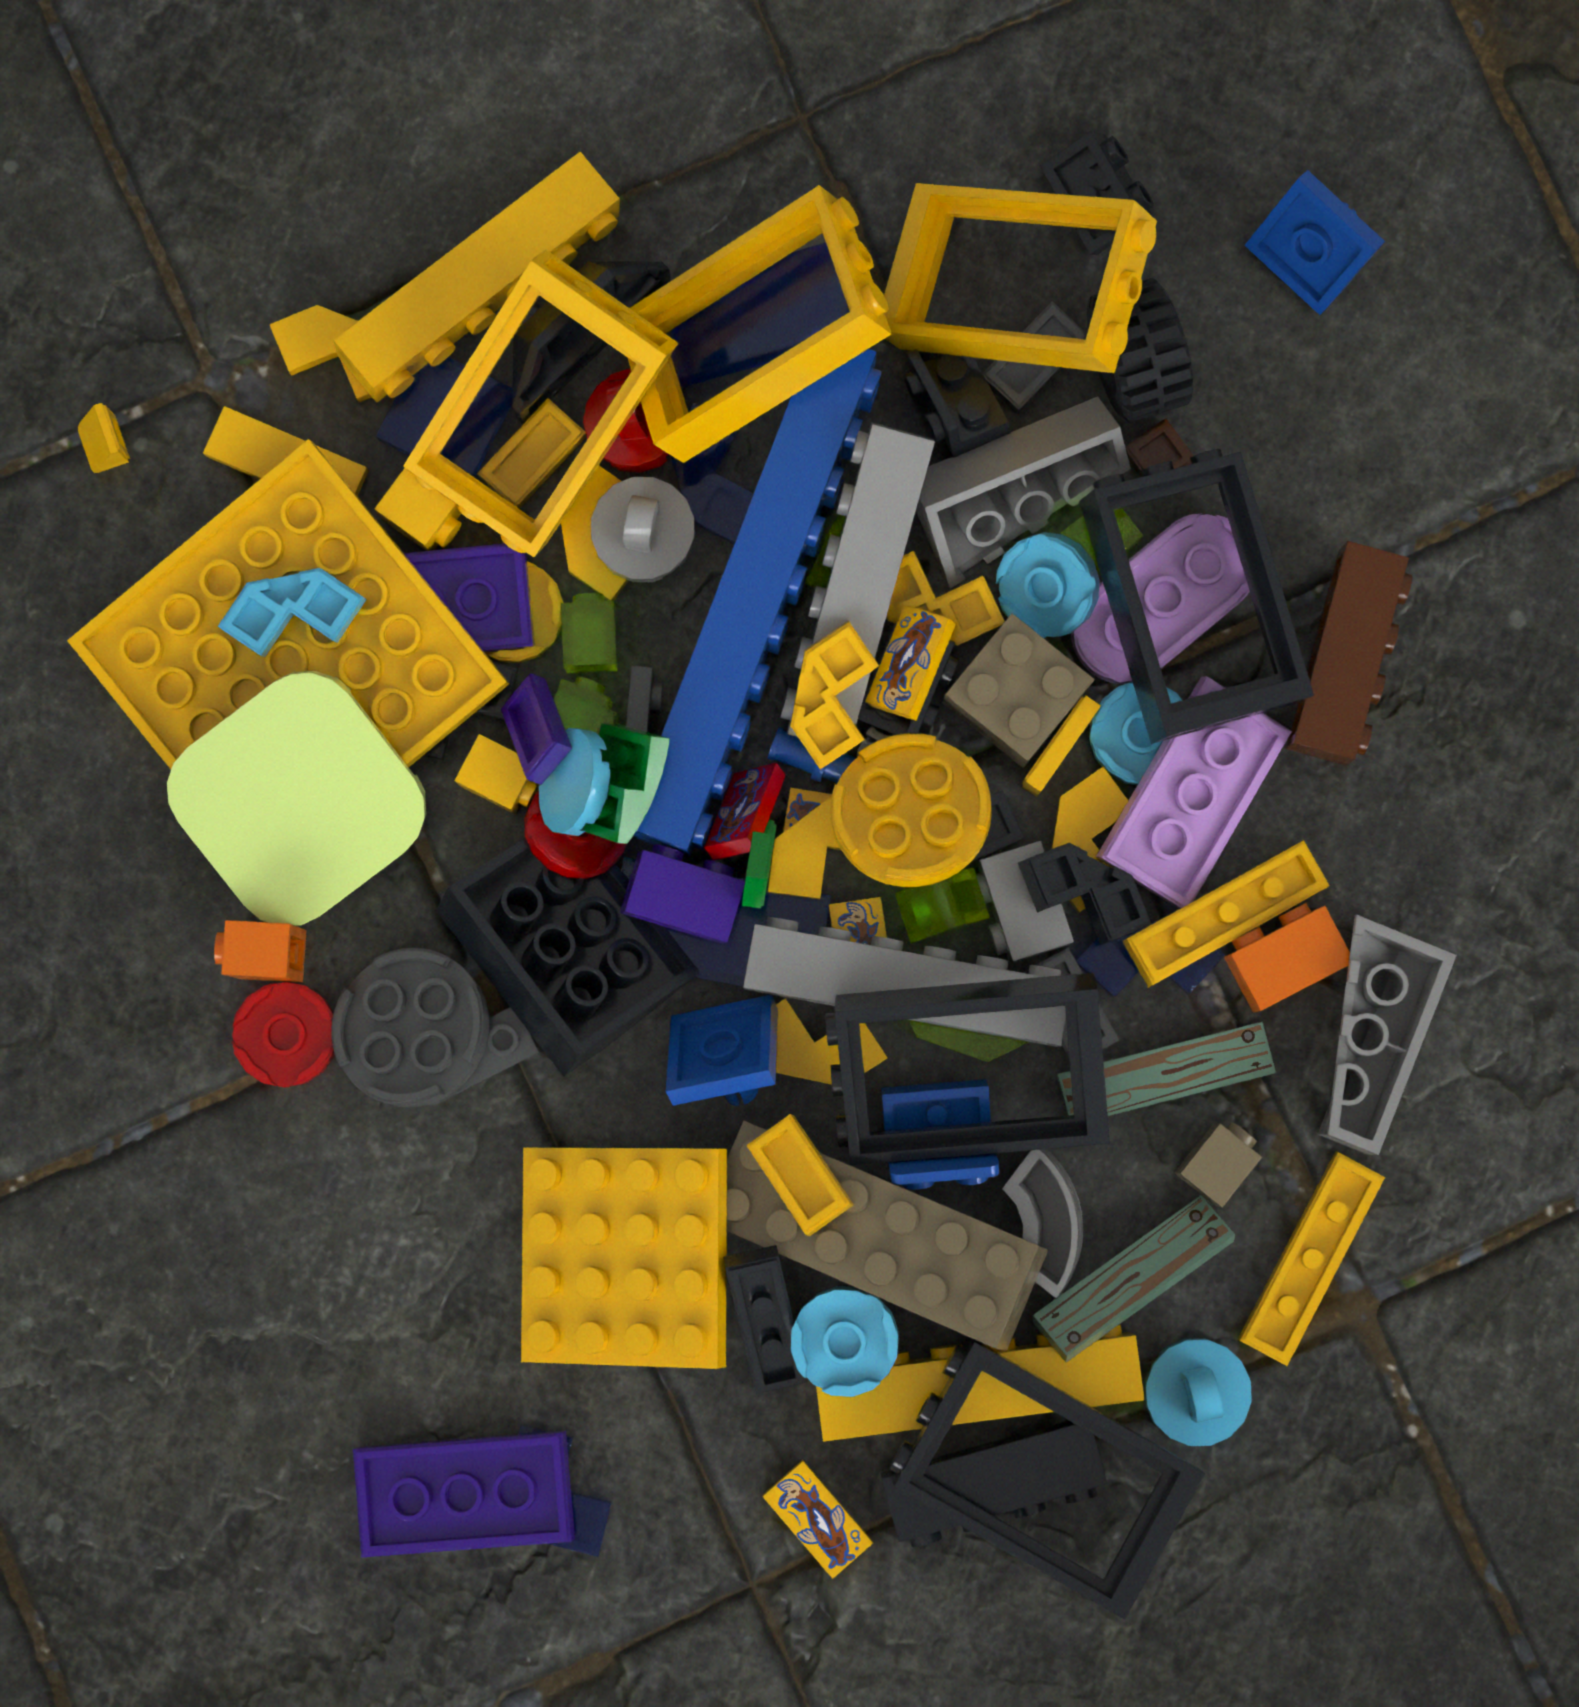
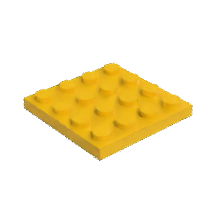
M523 1148L521 1362L707 1369L726 1367V1269L723 1257L727 1256V1149Z

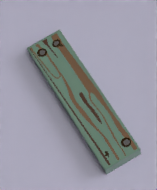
M1263 1022L1103 1062L1107 1113L1110 1116L1276 1073ZM1067 1071L1056 1074L1067 1116L1074 1115L1071 1073Z
M1200 1195L1033 1315V1323L1067 1363L1233 1243L1235 1234Z

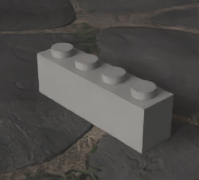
M1097 396L1010 432L1003 437L955 458L950 457L928 466L916 512L948 587L951 589L966 578L963 573L983 559L989 564L1004 554L1005 551L1002 547L1028 529L1034 534L1049 524L1047 519L1050 515L1067 503L1073 507L1077 505L1082 498L1094 490L1093 482L1108 476L1123 474L1131 469L1121 428Z
M1355 915L1332 1096L1318 1135L1364 1154L1379 1155L1457 955L1362 916Z

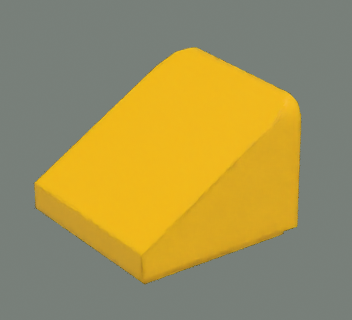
M102 403L94 405L80 421L78 432L91 470L94 473H100L129 463L128 459H130L115 414Z

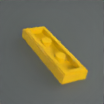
M224 406L203 454L212 460L260 480L302 445L305 440ZM317 446L358 497L368 475V468Z

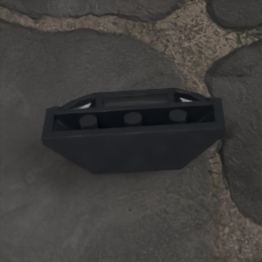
M588 261L579 271L573 268L628 308L671 281L670 269L663 262ZM548 301L541 307L537 303L532 306L513 337L512 407L516 418L522 424L528 420L547 398L551 400L608 345Z

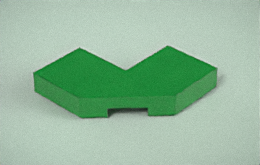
M768 820L764 833L753 831L742 906L760 909L761 906H764L777 826L774 825L775 821Z

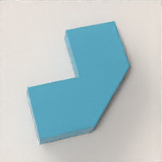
M316 568L301 571L298 574L247 582L218 627L260 656L266 657L293 615H296L329 639L338 643L367 599L325 570Z

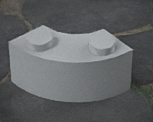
M1048 1149L1031 1150L1002 1189L1017 1205L1023 1223L1022 1239L1048 1249L1035 1282L1057 1298L1069 1284L1080 1258L1083 1243L1082 1211L1076 1189L1061 1163Z

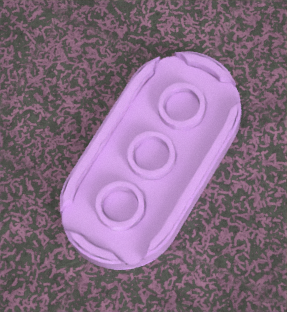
M1201 513L1184 516L1172 523L1129 559L1161 669L1237 607L1250 592L1228 518L1219 515H1202ZM1102 581L1099 583V599L1091 617L1075 631L1071 632L1073 647L1083 666L1096 677L1115 684L1133 683Z

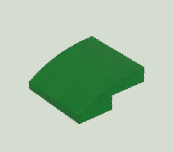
M601 723L599 736L604 740L607 750L600 751L602 761L609 762L610 769L608 795L598 819L593 824L586 823L583 829L587 833L607 840L627 844L638 830L655 797L663 774L670 738L620 724Z

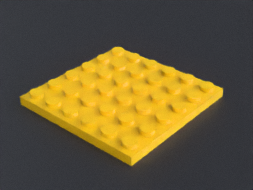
M309 439L67 640L170 769H172L173 763L187 747L274 681L294 671H318L341 680L351 689L350 693L408 767L413 765L510 684L318 447ZM316 568L325 570L367 599L338 643L332 641L296 615H293L266 657L260 656L218 627L247 582L298 574L301 571Z

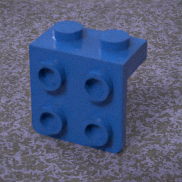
M987 1079L881 1088L884 1131L991 1122ZM996 1153L888 1162L891 1183L902 1185V1187L912 1190L931 1187L934 1182L956 1180L957 1183L963 1185H976L987 1181L988 1177H994L999 1174V1161Z

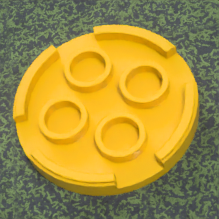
M908 733L878 740L858 752L859 756L846 768L837 785L835 784L831 798V820L838 845L851 864L876 881L899 887H920L946 880L964 869L975 858L988 836L992 817L991 797L982 770L971 756L967 757L957 748L936 740V736Z

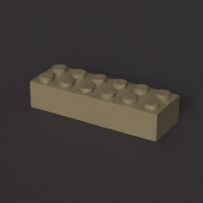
M743 1120L727 1158L728 1232L762 1247L777 1245L778 1254L993 1348L1007 1351L1048 1249L822 1153L820 1155L854 1205L813 1235L807 1236L746 1146L767 1130Z

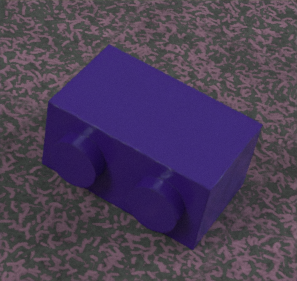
M659 844L653 845L652 852L646 850L638 852L620 913L719 944L727 943L745 885L744 880L733 877L735 868L711 860H704L702 867L682 862L684 852Z

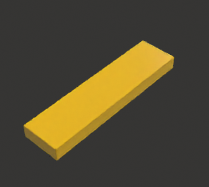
M1303 840L1122 942L1145 983L1150 987L1326 889L1330 885Z
M1339 1152L1334 1153L1237 1340L1288 1366L1385 1179L1384 1176Z

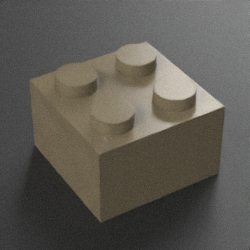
M1011 613L948 690L942 703L1024 768L1095 679Z

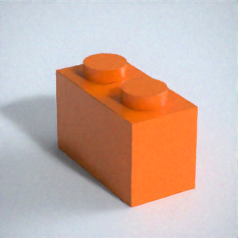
M1304 903L1279 916L1282 927L1264 936L1261 928L1258 927L1231 941L1236 951L1224 956V959L1253 1013L1262 1011L1348 966L1350 951L1325 905L1311 911L1308 904Z
M225 920L224 932H217L215 938V964L222 965V975L237 979L303 983L307 930L287 923Z

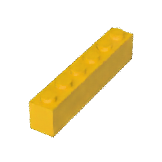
M581 152L577 153L335 338L333 341L337 356L376 403L386 395L390 398L397 397L413 383L415 378L412 375L428 363L432 367L442 363L455 350V342L468 332L472 335L482 332L494 321L496 317L495 312L504 305L533 258L546 249L569 265L578 254L576 249L590 238L594 241H599L607 236L618 224L616 218L619 217L620 198Z
M1121 1324L1067 1363L1042 1333L1036 1335L1037 1344L1016 1346L1015 1338H1012L1007 1351L996 1349L983 1343L984 1346L1091 1407L1145 1400L1136 1335L1131 1332L1122 1333ZM958 1344L930 1348L931 1357L910 1360L909 1351H899L889 1374L881 1380L880 1384L873 1390L854 1397L831 1396L823 1392L822 1388L816 1386L823 1442L921 1429L923 1425L916 1421L917 1415L931 1392L940 1396L950 1378L942 1373ZM981 1371L952 1425L1054 1411Z

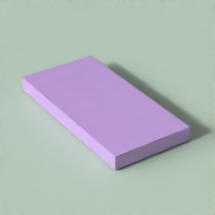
M1207 676L1200 677L1189 698L1226 688ZM1262 713L1164 740L1096 857L1111 867L1115 866L1131 874L1136 883L1178 909L1192 903L1292 731Z

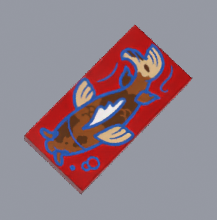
M777 762L733 774L704 846L713 860L750 852L753 831L764 833L786 776Z

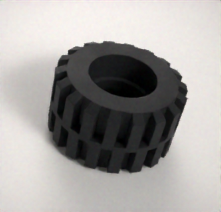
M1153 277L1142 280L1140 298L1133 306L1127 327V345L1124 352L1119 356L1115 373L1098 372L1111 405L1126 423H1132L1191 403L1194 382L1191 358L1176 309L1169 295ZM1098 294L1090 296L1086 316L1088 329Z

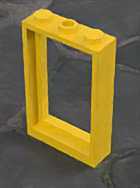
M916 183L884 293L889 306V310L884 314L892 334L885 339L902 350L912 351L917 349L920 352L1115 373L1119 356L1124 352L1127 345V327L1132 309L1141 295V277L1147 255L1153 249L1156 241L1155 227L1157 220L1135 200ZM954 217L1116 231L1086 339L925 322Z
M818 185L630 307L632 311L666 334L823 233L850 311L688 412L672 357L670 356L641 400L655 446L685 463L892 335L884 314L889 310L887 300L879 287L873 282L869 270L874 267V263L867 248L858 239L855 227L859 225V220L853 207L845 198L837 199ZM628 358L629 365L632 371L636 366V363H634L632 360Z
M545 249L528 264L403 467L416 475V481L427 490L435 488L455 502L458 510L465 517L477 523H485L501 534L502 541L508 547L519 553H528L535 557L549 542L679 343ZM541 296L636 363V366L537 518L533 519L440 453L538 297Z

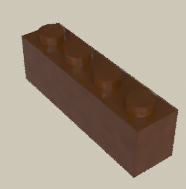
M1347 541L1339 549L1307 666V673L1314 696L1297 704L1290 730L1292 732L1288 737L1285 749L1345 766L1354 761L1357 754H1365L1372 734V725L1365 723L1370 704L1377 705L1379 703L1386 680V675L1379 673L1383 654L1391 655L1399 632V625L1392 623L1396 605L1405 604L1412 584L1413 576L1405 573L1409 557Z

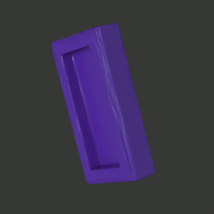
M530 673L503 705L501 712L526 779L542 785L570 752L572 746L546 679Z

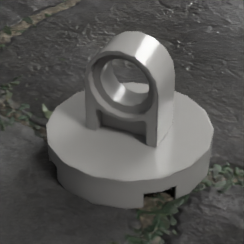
M631 477L614 484L599 498L591 517V539L599 559L614 575L631 582H656L663 579V576L671 574L678 566L680 568L687 561L695 543V519L687 499L673 485L655 477Z

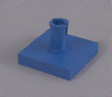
M1307 170L1295 181L1244 246L1314 311L1321 315L1385 241L1357 216L1354 209L1351 210L1348 207L1349 204L1342 202Z
M772 994L671 1016L666 1093L672 1106L725 1095L726 1100L731 1105L739 1106V1099L736 1093L739 1092L743 1103L747 1104L757 1096L758 1088L776 1085L778 1008Z

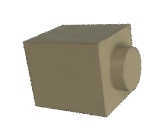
M1231 1122L1225 1128L1220 1123H1213L1174 1173L1214 1206L1223 1208L1262 1157L1252 1149L1257 1141L1237 1124Z

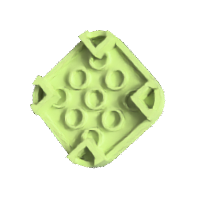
M294 671L274 681L187 747L173 763L167 781L168 804L178 823L242 904L260 920L268 923H287L300 926L320 917L405 853L418 838L426 817V792L417 774L414 775L377 728L350 693L351 689L337 677H332L318 671Z

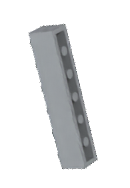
M871 422L868 433L858 431L850 462L860 464L854 485L844 483L836 514L845 516L840 537L831 534L829 536L822 565L831 567L826 588L820 586L815 588L808 616L816 618L817 622L812 639L806 637L801 639L794 664L795 668L801 669L805 649L848 620L875 658L935 441L933 439ZM870 673L836 695L855 725L857 724ZM788 687L780 718L789 720L788 734L798 737L790 726L797 689Z
M768 917L766 926L758 924L754 926L743 988L744 990L835 1006L836 995L1060 976L1061 970L1030 965L1028 974L1007 970L1009 961L977 955L976 964L955 961L956 951L925 946L923 955L902 951L903 941L872 936L871 945L851 942V932L820 927L819 935L797 932L798 922ZM1065 1006L907 1020L1058 1047L1062 1043L1066 1013Z

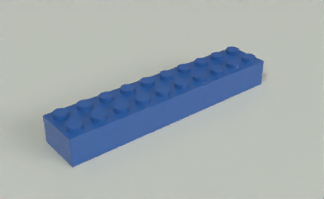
M867 349L791 396L663 729L661 736L670 738L667 758L651 806L638 830L632 836L636 839L652 845L659 844L684 852V857L691 858L694 848L704 850L714 824L712 820L713 815L708 814L713 798L722 801L728 789L733 772L731 771L732 766L727 764L732 749L741 752L752 724L750 722L751 716L746 714L750 701L760 703L770 677L768 673L770 666L765 665L768 653L771 652L778 655L789 627L787 625L789 617L783 614L787 603L797 606L807 580V576H805L807 567L802 566L806 555L815 558L826 529L824 528L826 518L821 516L824 506L834 509L844 482L842 478L845 469L840 467L843 458L851 460L858 431H861L863 420L858 418L861 410L870 413L880 388L879 380L882 371L875 369L876 351Z

